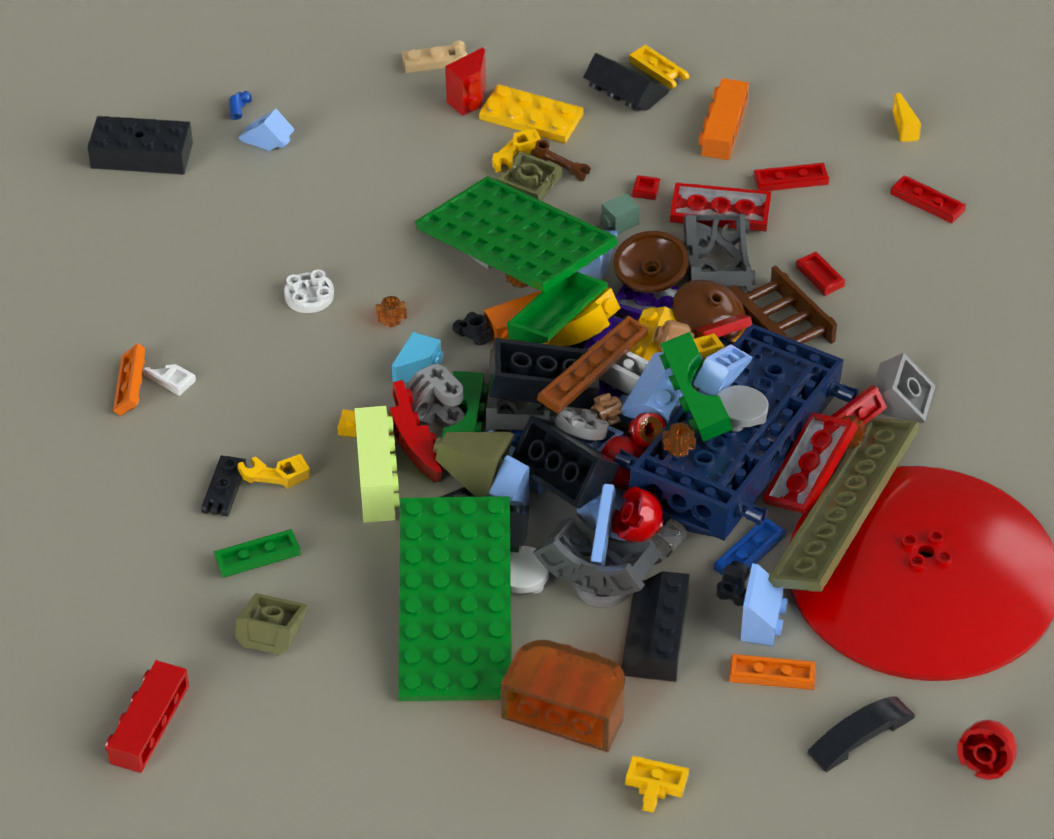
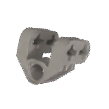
M433 364L413 375L405 388H410L413 397V403H411L412 411H417L420 421L430 424L437 422L443 429L444 427L457 424L464 418L463 411L457 406L463 401V386L444 366Z

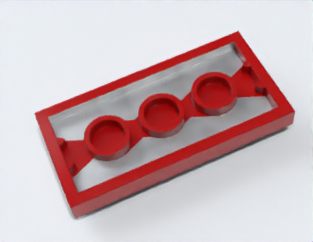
M675 182L670 222L684 224V215L745 214V219H749V230L767 232L772 192ZM696 220V222L713 226L714 220ZM735 220L719 221L718 227H724L726 224H729L728 228L736 229Z
M811 412L763 497L765 503L808 515L857 431L858 426L855 422Z

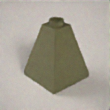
M446 432L443 438L438 437L433 448V452L437 453L435 460L475 497H489V490L504 458L509 455L514 434L510 432Z

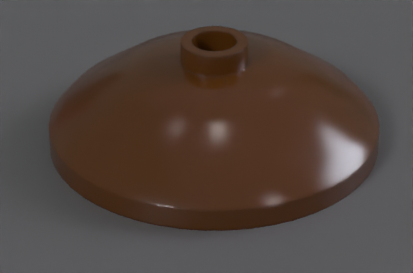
M645 231L630 236L620 244L614 255V270L617 278L626 287L643 293L661 292L675 286L685 276L689 264L688 253L683 243L675 236L661 231Z
M692 280L683 284L677 290L672 302V310L676 321L689 325L691 332L694 333V338H697L695 333L697 328L738 314L746 315L740 299L729 288L710 280ZM743 329L724 335L722 337L734 340L740 335Z

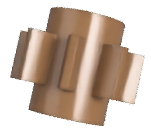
M610 393L593 399L596 405L592 406L591 410L598 414L597 419L608 422L609 426L621 421L619 415H621L620 410L623 405L618 397H611Z

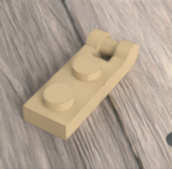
M455 41L452 45L403 51L402 60L405 72L411 73L445 68L446 65L466 56L467 53L465 52L464 42Z

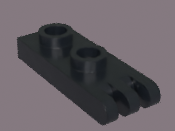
M220 456L202 504V513H208L210 506H212V514L218 515L222 507V516H229L242 481V476L238 471V463L243 462L245 467H247L246 459Z

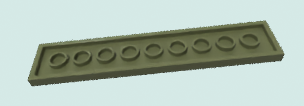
M873 418L864 425L768 579L774 587L822 592L920 430L918 421Z

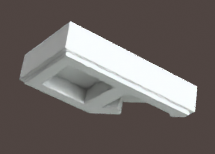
M177 364L165 365L166 368L150 369V367L143 369L144 377L178 396L196 382V377L193 373Z

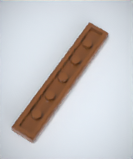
M627 316L538 394L537 400L559 414L648 334L649 328L632 317Z

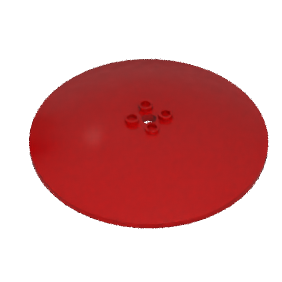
M899 466L895 469L822 592L790 589L798 610L813 631L828 645L854 662L872 670L905 679L922 681L966 679L995 671L1012 663L1030 650L1047 631L1054 618V545L1043 526L1033 514L1003 490L973 476L952 470L925 466ZM803 514L797 522L790 543L808 515ZM928 552L932 557L926 558L919 553Z

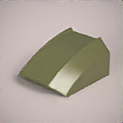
M255 593L236 618L235 638L244 649L251 648L279 656L287 651L293 643L309 605Z

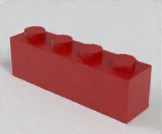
M155 660L151 669L146 670L141 687L133 693L126 713L123 712L121 714L115 733L111 734L106 741L105 750L108 752L110 764L142 773L189 688L186 668Z

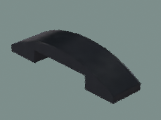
M897 696L878 700L859 709L836 724L810 747L808 754L825 772H828L849 758L850 751L888 728L892 732L914 719L915 714Z

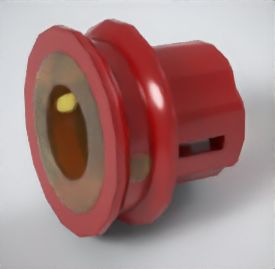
M642 413L631 421L628 431L637 444L649 447L665 428L666 424L658 414Z

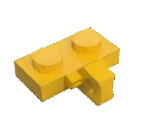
M632 756L625 777V785L640 788L639 794L644 795L642 810L654 813L658 798L665 799L666 794L682 798L689 776V768Z

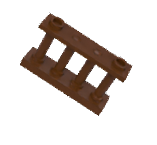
M776 265L771 270V282L748 293L742 292L736 285L729 288L740 299L746 315L751 317L752 324L803 344L820 335H823L831 344L836 340L837 323L835 320L829 317ZM775 290L783 297L763 308L758 307L753 302ZM790 305L798 311V313L778 323L773 322L768 317ZM805 320L813 326V328L793 338L788 337L783 332Z

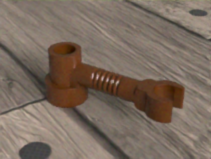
M540 139L536 141L530 155L547 162L548 160L571 171V174L577 180L585 181L586 174L589 175L591 170L589 165L578 162L574 163L550 151V145L546 140Z

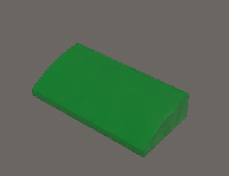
M575 272L545 293L541 292L507 322L509 340L540 344L548 342L608 287V282Z

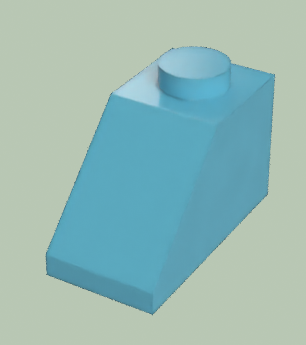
M412 332L392 364L393 382L403 380L404 383L409 382L416 372L433 364L441 365L444 357V352L441 351V340Z

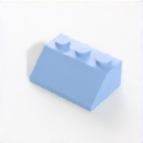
M663 351L654 353L620 410L622 415L635 419L642 413H655L661 416L667 425L681 408L678 399L682 397L680 390L674 391L669 380V376L672 375L670 368L664 369L659 355L663 354ZM700 369L695 373V375H694V377H693V379H692V385H691V386H692L693 388L695 387V386L693 385V383H694V381H695V379H696V377H697V375H698Z

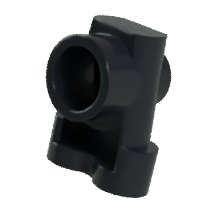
M469 312L465 319L456 320L452 326V330L461 337L466 336L472 339L476 345H484L494 338V331L488 327L486 317L475 312Z
M732 561L725 566L722 581L717 584L716 595L719 599H730L737 606L744 605L747 591L745 589V581L750 574L749 568L744 563Z

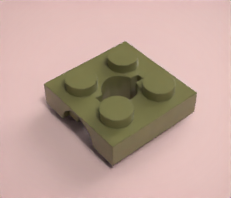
M520 151L514 158L511 170L502 172L496 180L541 201L561 178L562 167Z

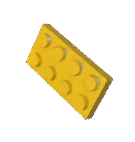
M498 84L480 110L479 119L519 131L536 129L540 137L566 143L581 120L584 108Z

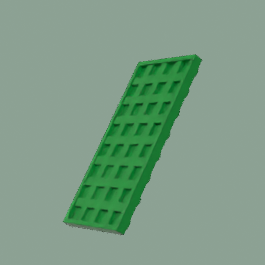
M489 176L415 221L418 230L543 293L618 245L615 235Z
M510 496L400 498L399 701L512 700Z

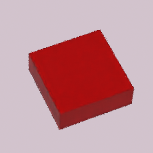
M637 175L632 190V197L656 201L661 178Z

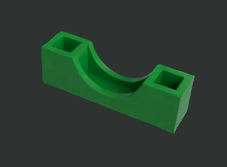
M687 332L661 343L663 354L659 355L661 363L665 370L669 368L672 375L669 376V380L674 391L680 390L682 397L678 399L684 413L690 412L692 418L688 422L694 435L699 433L704 442L733 430L729 415L720 396L701 394L691 386L695 373L703 365L699 350L691 333Z
M453 371V376L463 386V401L457 406L463 411L465 417L455 425L444 427L442 438L446 432H482L483 422H480V418H485L486 403H483V399L488 398L489 386L484 383V373Z

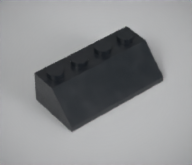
M531 415L512 454V458L529 466V477L578 509L601 495L604 484L611 485L620 464L579 438L560 430L552 421Z
M662 571L642 581L644 587L640 591L633 593L620 676L677 681L689 596L690 574Z

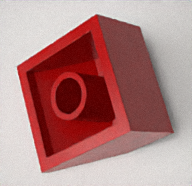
M483 47L445 66L446 102L462 116L482 107L486 88V60Z

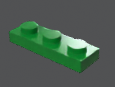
M292 529L214 551V558L222 578L300 555V547Z

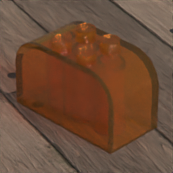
M550 640L531 641L517 651L501 682V718L604 752H609L624 719V672L616 662L596 653H589L573 648L568 644H560Z

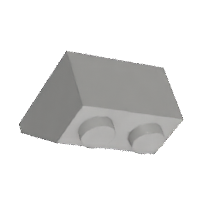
M904 352L881 362L873 386L878 388L887 408L882 413L886 416L918 421V423L925 422L936 385Z

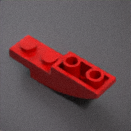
M403 380L395 381L392 385L395 407H391L389 410V416L393 418L394 434L413 464L434 483L440 482L441 474L445 471V468L435 460L437 455L433 452L436 442L435 433H430L428 424L420 426L417 411H412L411 403H413V397L410 388H405Z

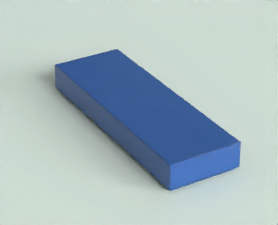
M765 518L761 526L756 524L714 563L713 570L723 575L725 566L732 561L742 562L750 570L752 563L756 564L786 536V530Z

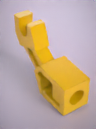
M536 129L514 133L513 139L498 153L493 154L492 166L496 173L501 172L502 164L507 165L511 169L513 157L517 156L520 151L530 155L536 141L541 139Z
M301 454L278 461L276 468L267 467L256 456L251 458L253 468H246L243 462L238 463V471L242 478L251 484L254 481L281 484L288 489L309 479L310 468ZM291 471L292 474L287 475L284 472Z

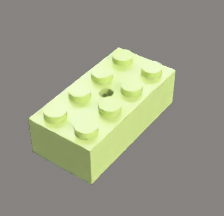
M386 406L355 408L363 523L395 520V509H400L399 493H394L399 491L397 473H392L397 471L395 453L390 454V452L395 451L394 434H389V432H394L392 416H387Z

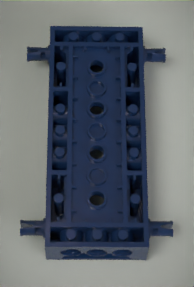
M754 324L747 327L736 342H732V340L722 336L718 338L724 345V348L731 344L753 357L751 362L730 386H748L760 391L767 398L769 406L765 423L743 427L741 431L726 432L703 442L700 434L694 435L688 422L692 418L690 412L684 413L681 407L640 458L620 449V454L617 453L614 460L620 464V467L631 470L629 488L636 486L655 495L662 506V514L723 541H725L742 517L760 526L762 521H765L768 510L753 503L781 467L811 412L821 414L834 396L849 403L858 394L857 388L840 384L844 359ZM706 460L708 461V463H702L700 461Z

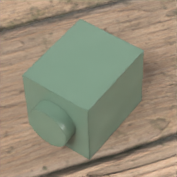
M624 193L602 204L601 222L605 228L617 231L618 235L639 225L640 206Z

